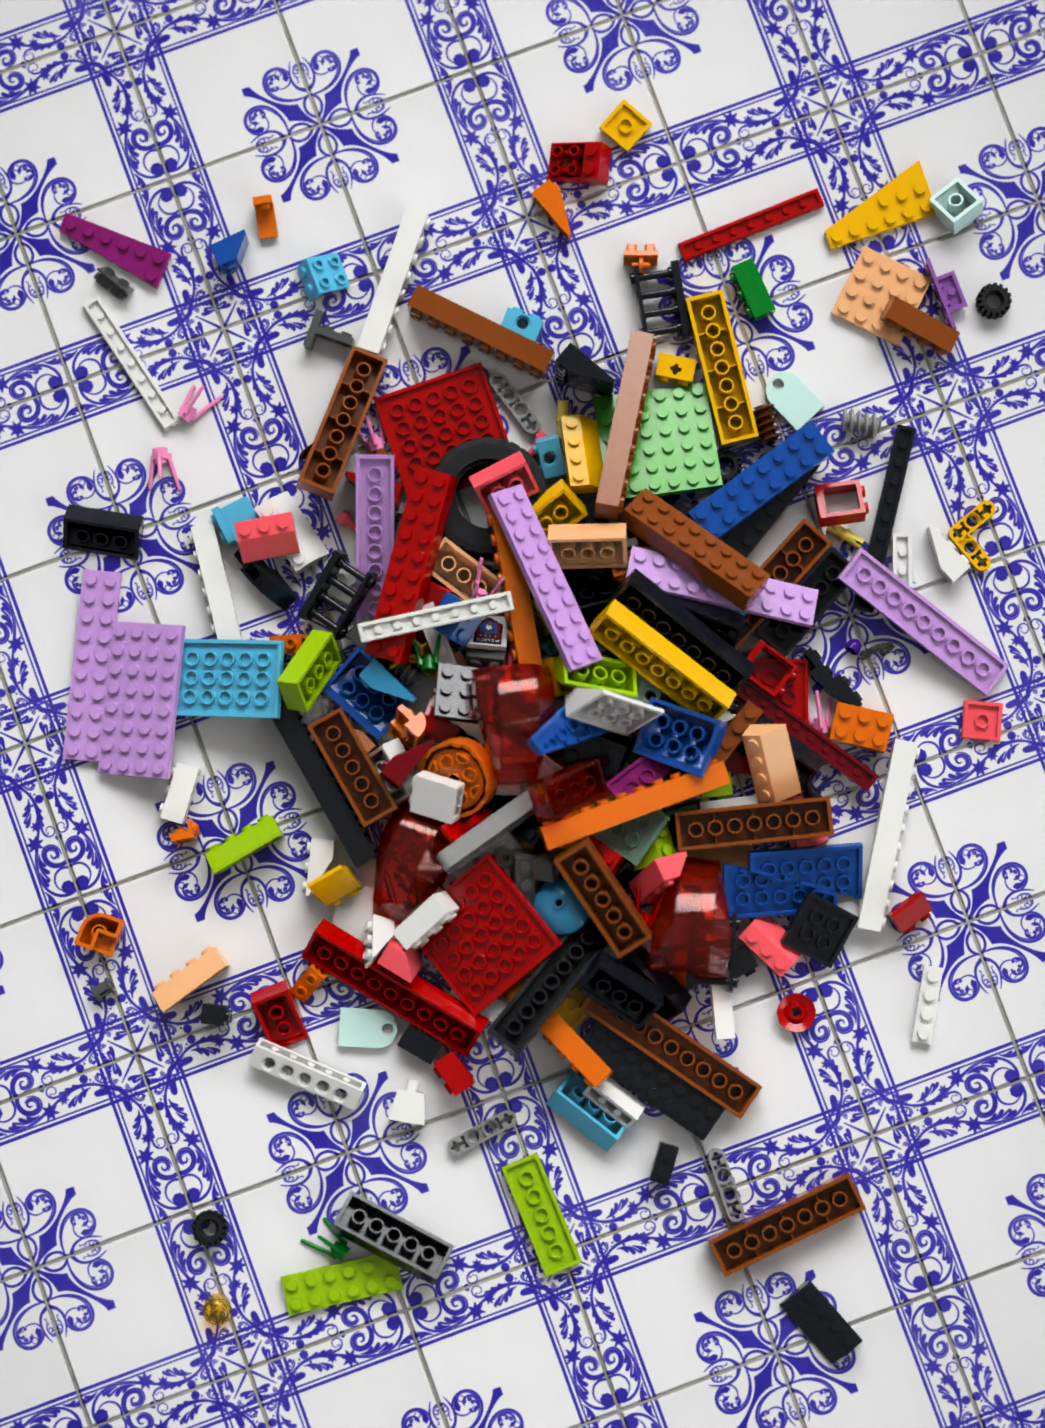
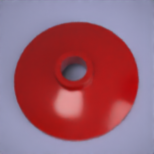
M789 994L778 1005V1020L785 1029L791 1032H802L808 1029L815 1020V1006L803 994ZM794 1009L799 1010L798 1016H793L792 1011Z

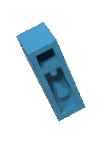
M374 658L359 674L362 678L360 682L367 689L371 687L374 690L411 702L418 700L378 659Z

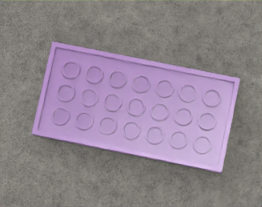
M113 621L98 774L170 779L186 626Z

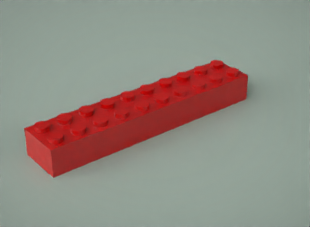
M418 466L415 467L373 620L423 609L457 486V477ZM416 632L367 642L364 653L407 665Z
M323 918L301 955L302 958L462 1056H468L489 1021L488 1018L481 1014L474 1017L462 1002L418 975L409 983L377 963L382 953L366 969L365 960L363 959L365 951L363 942Z

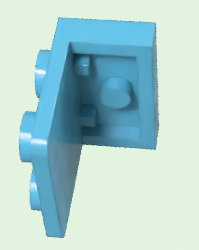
M338 253L306 258L297 266L298 276L301 278L304 292L309 302L316 301L324 293L344 290L350 286Z
M246 496L221 509L218 506L211 509L213 515L210 516L214 525L220 526L222 532L219 534L223 542H228L230 546L238 543L234 523L259 518L249 498Z

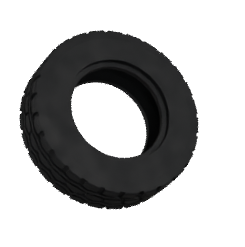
M494 437L471 439V441H465L456 448L451 449L435 468V471L458 478L442 538L447 537L470 556L494 559L496 549L495 546L491 545L490 535L493 534L492 528L475 526L461 515L455 499L457 488L461 481L470 473L479 469H485L521 451L540 489L539 492L528 497L533 506L547 490V484L539 464L530 456L531 454L513 442H507V440L501 438L494 439Z

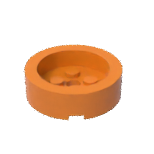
M466 737L448 738L432 747L424 755L418 771L419 773L425 770L447 778L455 775L459 778L458 781L465 783L460 818L468 817L489 804L498 788V770L493 757L480 743Z

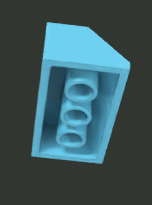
M572 1069L546 1104L607 1152L619 1139L625 1127L582 1094L588 1085L584 1082V1077Z

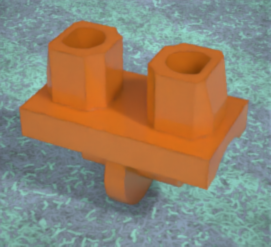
M627 244L626 250H624L623 266L639 268V273H643V268L657 266L658 250L655 249L654 244H646L644 250H637L636 244Z

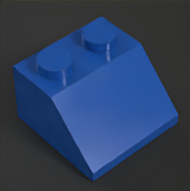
M244 229L210 245L223 275L233 274L238 270L237 268L241 267L249 245Z
M446 591L438 606L464 600ZM484 617L434 627V629L452 641L466 647Z

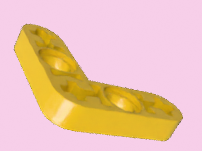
M988 500L981 502L948 531L950 541L969 560L971 566L979 572L987 570L990 567L991 560L970 534L995 513V505ZM982 506H989L990 514L986 512L980 518L978 514L984 509ZM968 517L976 518V526L971 527L967 524L966 520ZM964 526V528L969 531L968 533L966 532V530L962 531L960 533L961 538H959L958 536L953 537V529L958 531L960 528ZM966 543L974 545L973 553H967L964 550ZM979 551L980 554L977 557L980 560H986V562L984 563L986 567H979L977 565L979 563L978 559L975 557L972 560L971 557Z

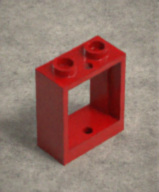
M860 479L814 485L813 496L819 527L865 521L866 514H869L868 503H864L865 488L861 486ZM855 491L859 509L827 513L824 495Z
M760 639L746 658L753 662L760 651L764 650L789 670L773 691L752 675L749 680L773 698L776 695L780 697L786 689L783 685L787 680L790 682L797 674L795 669L798 666Z

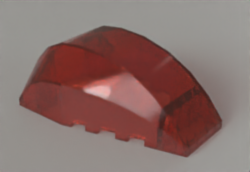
M537 664L492 665L471 670L473 710L479 723V729L485 742V748L490 758L497 786L537 784L544 755L538 757L526 741L553 715L555 697L549 667Z
M404 801L399 806V810L392 814L382 831L374 877L373 913L392 919L398 926L433 895L439 886L443 885L446 877L449 875L436 859L437 854L451 844L439 829L446 823L410 812L409 801Z
M686 857L680 876L674 881V885L667 888L668 892L663 898L653 924L648 969L726 978L732 934L720 861Z

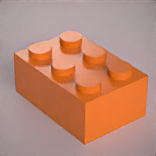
M836 702L828 739L839 744L885 753L894 714Z

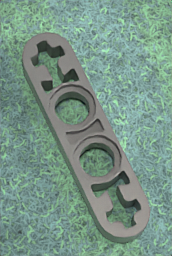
M492 373L489 378V384L522 429L528 435H535L540 430V422L503 373ZM494 378H502L501 384L503 385V387H505L506 385H508L509 387L504 388L501 391V393H499L501 387L498 384H493ZM511 391L515 397L511 401H506L503 397L504 393ZM518 406L526 409V413L523 416L516 415L515 409ZM529 414L531 415V417L528 418L529 421L532 424L536 423L534 431L533 429H527L528 423L526 420L523 423L521 422V420L526 419Z
M504 1110L464 1131L448 1142V1151L453 1155L462 1154L505 1131L515 1124L516 1114L512 1110ZM505 1113L512 1115V1123L504 1122L501 1124L504 1128L500 1129L495 1118L499 1117L500 1121L504 1119ZM488 1122H493L496 1125L494 1133H488L485 1130V1125ZM475 1131L479 1134L477 1142H470L468 1140L470 1132ZM465 1136V1141L469 1146L465 1147V1144L460 1146V1151L452 1150L453 1141L459 1143L463 1141L460 1137Z
M713 1148L708 1153V1161L726 1214L731 1221L739 1222L744 1218L745 1213L726 1155L721 1149ZM714 1152L722 1154L719 1160L721 1165L725 1163V1167L722 1166L716 1170L714 1169V1166H718L717 1162L711 1159L714 1156ZM721 1170L728 1172V1179L725 1181H720L717 1177L718 1172ZM726 1189L734 1190L735 1196L733 1199L727 1200L724 1197ZM738 1200V1204H735L736 1209L741 1210L738 1218L730 1215L733 1209L731 1205L727 1207V1203H733Z

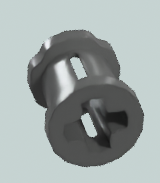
M108 977L104 978L105 981L90 987L99 1002L109 993L116 992Z

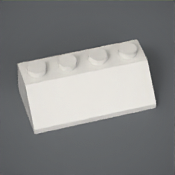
M288 491L271 497L254 508L259 518L287 512L292 513L300 553L285 556L298 575L330 554Z

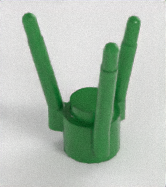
M440 634L437 636L434 655L430 649V654L423 655V658H421L416 638H414L413 647L417 657V666H421L423 673H434L437 671L441 643Z
M324 1217L323 1221L331 1230L332 1224ZM334 1232L333 1234L340 1242L336 1241L332 1244L321 1235L317 1237L330 1247V1251L301 1239V1242L307 1246L323 1252L333 1259L338 1258L340 1261L350 1250L346 1246L348 1242Z

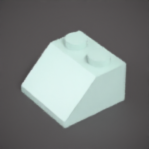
M958 177L929 199L941 223L954 235L983 213V200Z

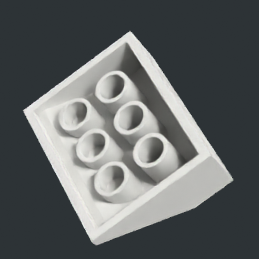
M576 688L565 695L566 717L625 736L630 735L664 713V709L603 689Z

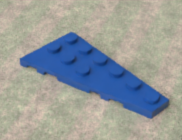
M564 703L526 742L539 757L612 731L566 717Z
M861 842L748 851V870L752 873L777 877L785 881H793L801 885L825 891L830 890L842 895H850L862 899L863 844Z
M722 862V908L724 919H732L733 913H737V918L795 915L808 890L837 905V892L825 891L801 885L797 882L785 881L777 877L752 873L748 868Z

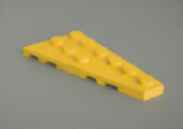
M918 160L825 230L824 234L830 250L937 215L929 202L932 194L920 161Z

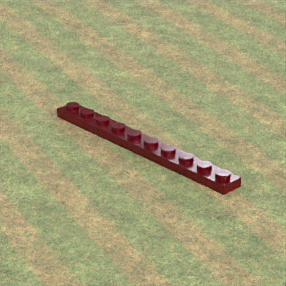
M749 679L735 691L739 698L745 702L750 701L763 711L766 717L776 724H786L788 733L825 759L828 764L866 792L879 777Z

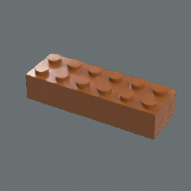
M341 707L307 726L364 828H368L399 810L393 796Z
M588 836L554 857V864L618 958H621L652 938L651 929Z

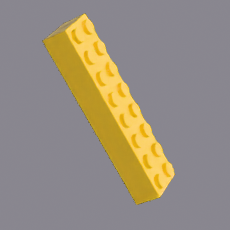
M723 290L685 298L688 321L708 394L709 406L720 449L756 441L759 434Z
M616 599L594 619L589 627L592 637L680 706L718 719L730 708L737 693Z

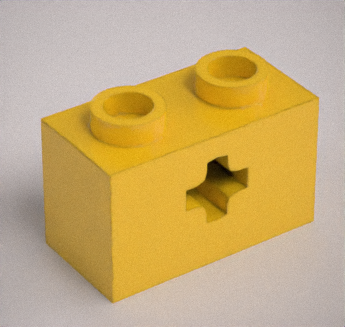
M660 352L654 378L658 379V382L668 384L670 381L675 382L677 386L684 385L687 387L688 384L693 382L697 360ZM674 367L678 368V372L676 375H674L672 371Z

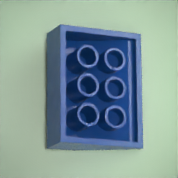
M358 646L330 678L322 691L379 740L389 730L390 722L395 719L396 708L401 704L410 708L414 702L374 690L371 687L367 689L360 682L362 678L359 674L374 658L365 654V650ZM406 687L417 699L419 698L414 692H412L408 687Z
M651 697L649 705L664 709V713L640 728L632 752L703 778L722 743L728 723L665 700Z

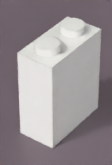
M425 770L413 777V790L409 798L410 812L448 824H453L460 819L465 783Z

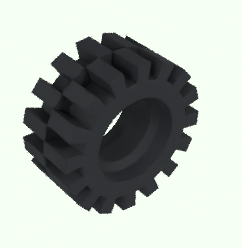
M990 283L980 290L976 297L977 302L975 305L978 307L977 311L982 313L981 316H987V319L993 318L995 320L1006 314L1012 302V299H1010L1011 293L1007 292V287L1004 289L1002 284L997 285V283H993L991 285ZM994 294L1000 298L1001 304L999 307L991 308L988 306L986 300L989 295Z
M722 449L717 452L719 462L726 460L732 465V471L729 474H721L723 486L742 472V461H740L739 455L737 456L734 451L730 452L728 449L726 451Z
M216 1210L201 1212L193 1220L194 1222L191 1227L194 1239L199 1241V1244H204L205 1246H214L220 1243L228 1232L226 1218ZM208 1220L214 1221L217 1225V1232L211 1236L206 1235L202 1229L204 1222Z

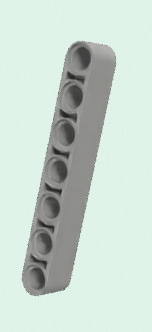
M546 779L538 781L440 851L436 859L448 874L456 871L551 803L557 797L556 792Z

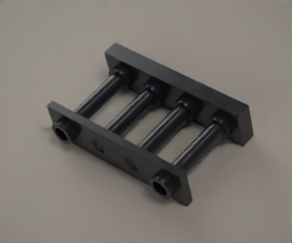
M678 260L671 261L670 267H667V270L638 274L637 267H633V273H630L631 285L635 284L642 325L639 331L653 333L654 336L678 332V334L682 335V339L690 338L691 333ZM665 277L672 278L673 286H670V288L641 292L640 281ZM665 296L675 297L676 304H673L672 307L644 311L643 300ZM670 314L678 315L679 322L676 325L647 329L646 318Z
M334 550L298 614L303 620L315 618L332 629L335 640H341L347 635L349 625L369 590L375 586L378 576L375 572H367L365 575L346 562L348 554L342 550ZM340 569L345 570L361 581L357 591L337 579ZM330 586H335L352 598L347 608L328 595L327 592ZM324 601L343 614L338 624L319 612L318 608L321 602Z
M690 910L686 990L695 991V986H698V984L729 986L730 993H733L734 988H737L738 976H734L737 930L741 928V918H737V913H733L732 920L702 918V916H699L698 911ZM702 926L732 927L731 939L704 938L698 935V928ZM701 945L731 947L730 958L700 957V955H697V947ZM696 966H730L729 978L699 976V974H695Z

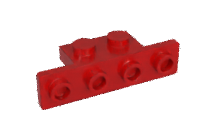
M489 808L485 810L480 809L468 817L460 818L453 824L446 823L439 829L443 836L450 843H453L493 813Z

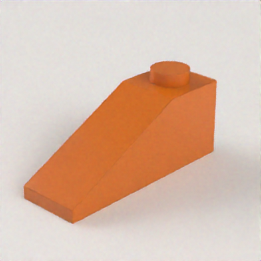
M548 179L532 192V199L563 236L569 240L571 239V231L560 192L562 190L556 182L552 183Z

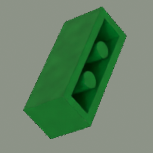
M750 258L732 266L729 278L732 284H736L738 288L737 295L740 301H744L746 305L744 309L747 317L752 318L753 322L774 314L776 308L753 259Z

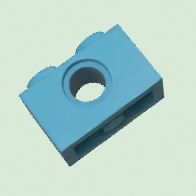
M508 307L501 326L537 343L544 325L541 317L535 314L527 315L523 313L522 309L513 307V309ZM520 321H525L528 326L521 329L517 324Z
M557 433L534 439L536 444L532 445L534 455L539 457L540 463L538 464L545 479L566 474ZM553 453V459L550 461L544 460L545 454Z

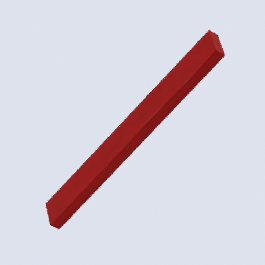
M818 188L678 243L677 246L685 263L824 207V203Z

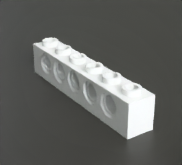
M261 1037L256 1043L248 1065L258 1071H264L274 1078L283 1079L293 1086L306 1089L309 1093L320 1095L328 1101L341 1104L346 1109H356L367 1084Z

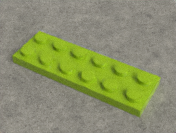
M536 1152L501 1167L545 1276L547 1277L582 1262L538 1153Z
M377 1255L281 1276L289 1316L403 1289L399 1267Z

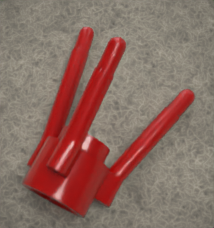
M636 886V903H635V907H636V909L638 910L639 913H640V886ZM668 890L664 891L661 898L660 895L656 897L650 913L642 911L641 916L650 929L654 925Z

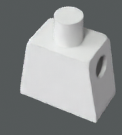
M408 1079L406 1089L397 1090L388 1120L425 1125V1093L417 1092L419 1080Z

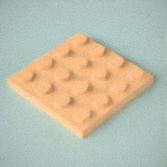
M864 246L831 315L899 347L904 336L900 333V330L884 325V321L880 320V317L889 299L897 297L918 309L932 278Z

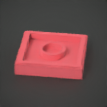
M964 700L961 739L1000 742L1003 703Z

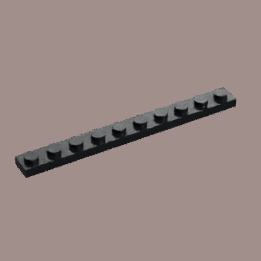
M899 424L896 427L867 550L870 555L883 565L887 556L916 428ZM857 595L854 609L873 613L874 608Z

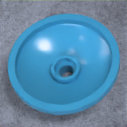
M563 876L554 883L545 882L535 896V910L555 934L566 935L579 930L590 916ZM559 900L563 902L561 906H557Z

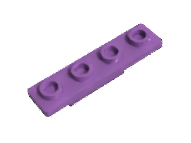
M930 258L926 259L924 270L926 275H931L933 280L930 285L933 293H938L940 300H937L940 310H944L947 316L944 318L945 324L956 330L951 313L968 306L954 270L937 277Z

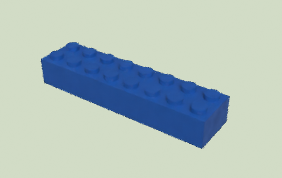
M810 421L691 509L687 517L720 539L834 453V449L814 423Z

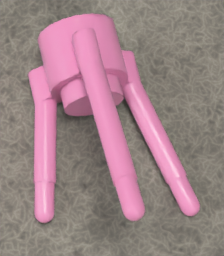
M192 385L177 414L188 423L191 420L195 422L203 413L223 399V395H220L195 414L197 410L192 406L205 387L202 385L190 403H188L196 388L195 385Z
M379 414V436L378 434L374 435L369 418L365 417L370 437L367 438V441L361 431L358 435L364 443L366 450L369 449L370 453H374L381 448L384 449L383 444H386Z
M166 447L153 448V455L150 456L151 465L148 489L152 488L155 465L158 467V477L162 478V465L167 464L168 461L177 489L181 491L180 482L172 462V454L168 453Z
M482 557L479 560L475 587L471 599L488 596L485 589L479 588L483 567ZM505 577L501 578L489 595H493L498 591L505 581Z
M816 690L815 699L818 718L813 719V723L808 712V724L820 733L829 732L828 727H830L831 699H827L826 719L825 717L822 718L819 691Z

